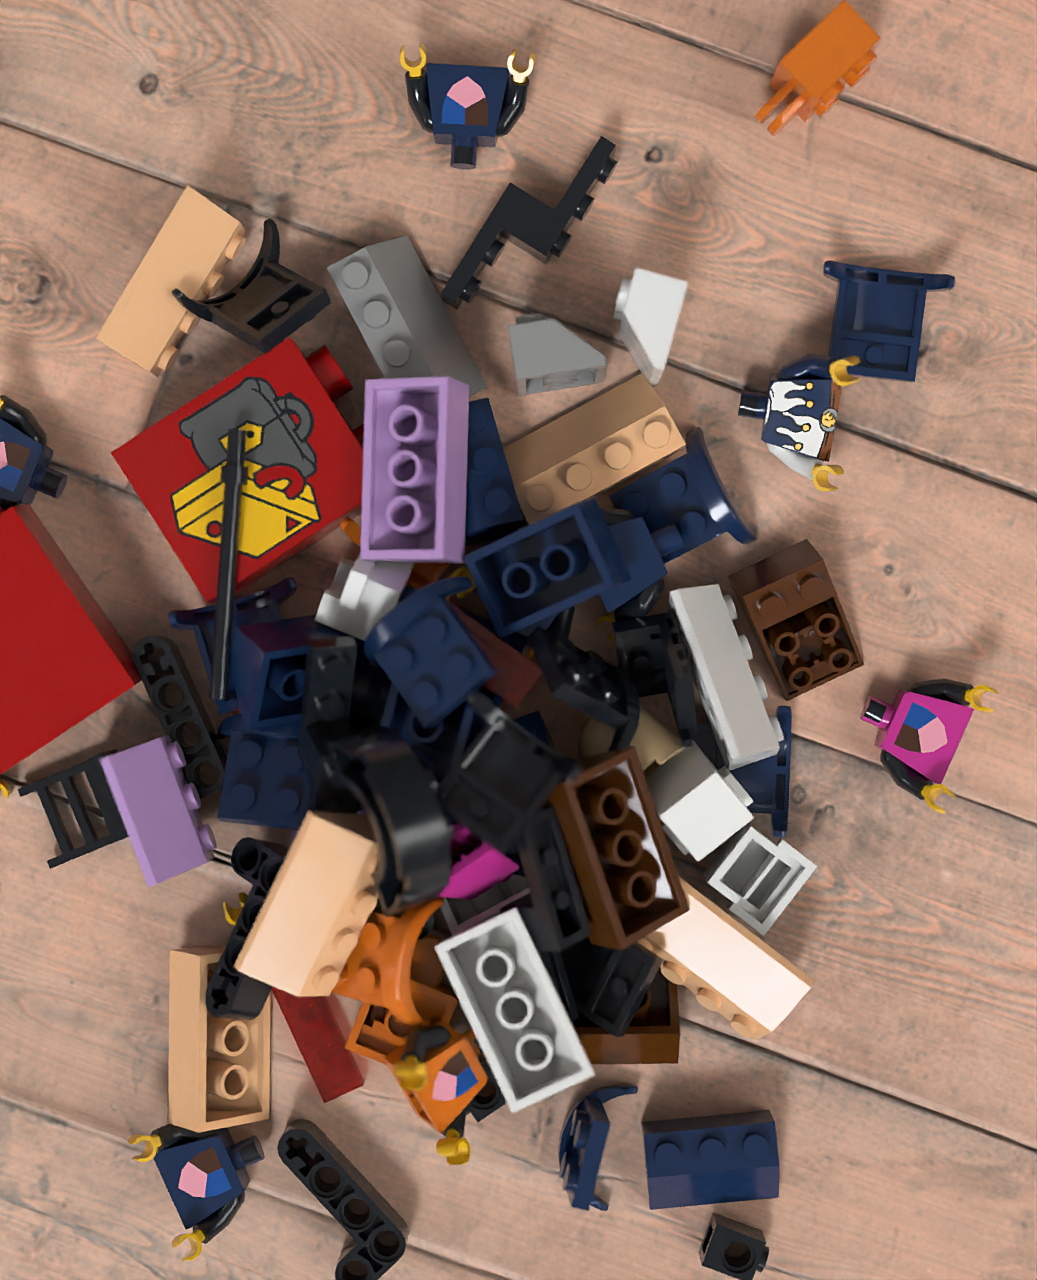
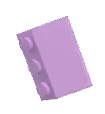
M169 735L100 759L148 887L201 866L215 858L213 850L217 848L216 839L211 827L208 824L203 825L197 808L201 807V800L195 785L192 782L189 784L186 782L181 768L186 765L185 757L177 741L171 742Z

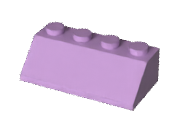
M448 376L365 380L360 559L411 563H464L469 412L468 384Z

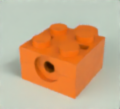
M843 0L779 61L770 83V87L776 94L762 106L755 115V118L762 124L785 102L788 104L767 128L772 136L778 134L796 115L804 122L815 113L821 118L839 100L838 96L845 89L844 85L846 83L852 88L870 71L871 68L869 66L878 57L874 50L881 37Z
M431 934L417 940L413 950L410 965L411 998L417 1013L421 1018L429 1022V1026L434 1025L436 1022H445L449 1025L459 998L452 986L441 982L445 968L434 946L443 939ZM363 1002L345 1049L387 1065L383 1058L405 1044L408 1034L412 1029L420 1027L402 1022L388 1008L378 1005L372 1007V1004Z

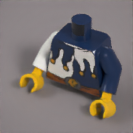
M807 354L782 365L778 373H771L767 394L744 390L741 392L738 416L763 419L761 440L766 442L768 450L791 470L813 480L814 486L823 492L838 490V487L832 486L828 482L829 472L834 475L844 474V470L840 465H824L822 461L829 462L842 386H848L860 381V377H851L846 369L847 365L852 366L860 363L859 357L855 355L839 360L837 357Z

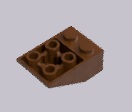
M807 539L728 576L744 615L786 701L864 665L824 559Z

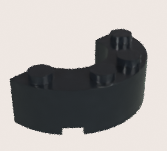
M377 725L327 742L341 786L349 788L358 797L367 812L374 830L378 848V863L376 870L371 873L385 917L440 896L450 883L451 861L449 840L453 839V828L448 817L441 811L436 796L438 794V783L432 771L429 769L424 770L414 752L396 729L391 730L385 726Z

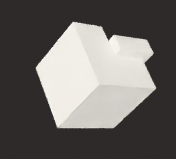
M360 553L355 562L342 557L330 588H326L314 620L365 641L367 635L379 620L399 603L415 563L360 559Z
M694 740L692 741V746L686 747L680 753L671 757L646 777V782L663 831L684 855L690 852L698 862L754 819L747 808L754 802L750 795L725 765L717 770Z
M747 823L732 835L702 875L707 883L731 900V903L727 906L729 910L764 936L817 866L780 838L774 844Z

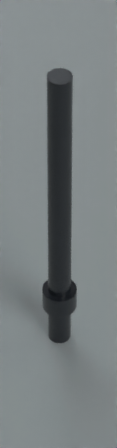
M228 429L226 465H221L220 483H224L209 690V698L227 699L242 486L247 485L248 467L244 466L247 430Z

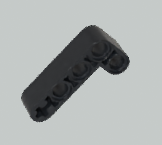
M164 636L144 637L134 647V664L165 734L169 735L171 742L177 741L182 749L186 765L181 768L187 784L192 782L195 785L201 799L222 789L227 762L226 754L217 738L214 727L175 642ZM152 645L154 648L164 649L165 655L159 658L161 666L158 662H150L148 660V656L153 653ZM174 669L175 675L165 676L156 680L155 675L164 674L163 670ZM172 682L178 684L184 694L181 704L177 707L168 704L164 696L166 687ZM188 722L196 724L201 730V740L196 746L188 745L182 738V729ZM204 762L214 764L219 771V778L215 785H207L200 778L199 770Z
M246 837L238 841L233 848L231 855L233 870L253 886L207 987L205 1004L207 1010L213 1016L247 1021L253 1020L263 1010L271 992L272 985L239 972L234 965L290 851L284 845Z
M306 1119L294 1120L286 1127L277 1147L279 1157L354 1238L340 1254L335 1270V1279L378 1280L405 1252L409 1235L406 1222L316 1124ZM302 1137L307 1139L306 1147L300 1146L295 1149L291 1145L294 1139L297 1141ZM320 1152L321 1154L317 1156L312 1166H309L307 1163L310 1157L314 1159L316 1153ZM322 1167H332L339 1173L340 1180L335 1183L324 1182L320 1178L318 1170ZM352 1199H362L368 1204L370 1211L362 1215L354 1214L350 1211L347 1203ZM382 1231H391L397 1235L399 1242L394 1246H385L379 1242L377 1234ZM353 1260L360 1261L366 1266L367 1272L363 1275H353L348 1272L345 1264Z

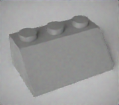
M530 314L516 318L517 324L508 326L518 396L603 383L607 367L606 357L556 320H543V314Z

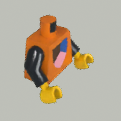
M437 1022L434 1025L412 1029L408 1034L406 1043L383 1059L416 1116L446 1137L439 1139L436 1144L438 1154L442 1157H447L446 1160L449 1165H465L468 1163L471 1155L470 1144L463 1137L466 1115L475 1095L486 1084L488 1077L477 1058L483 1050L472 1027L464 1034H461L445 1022Z

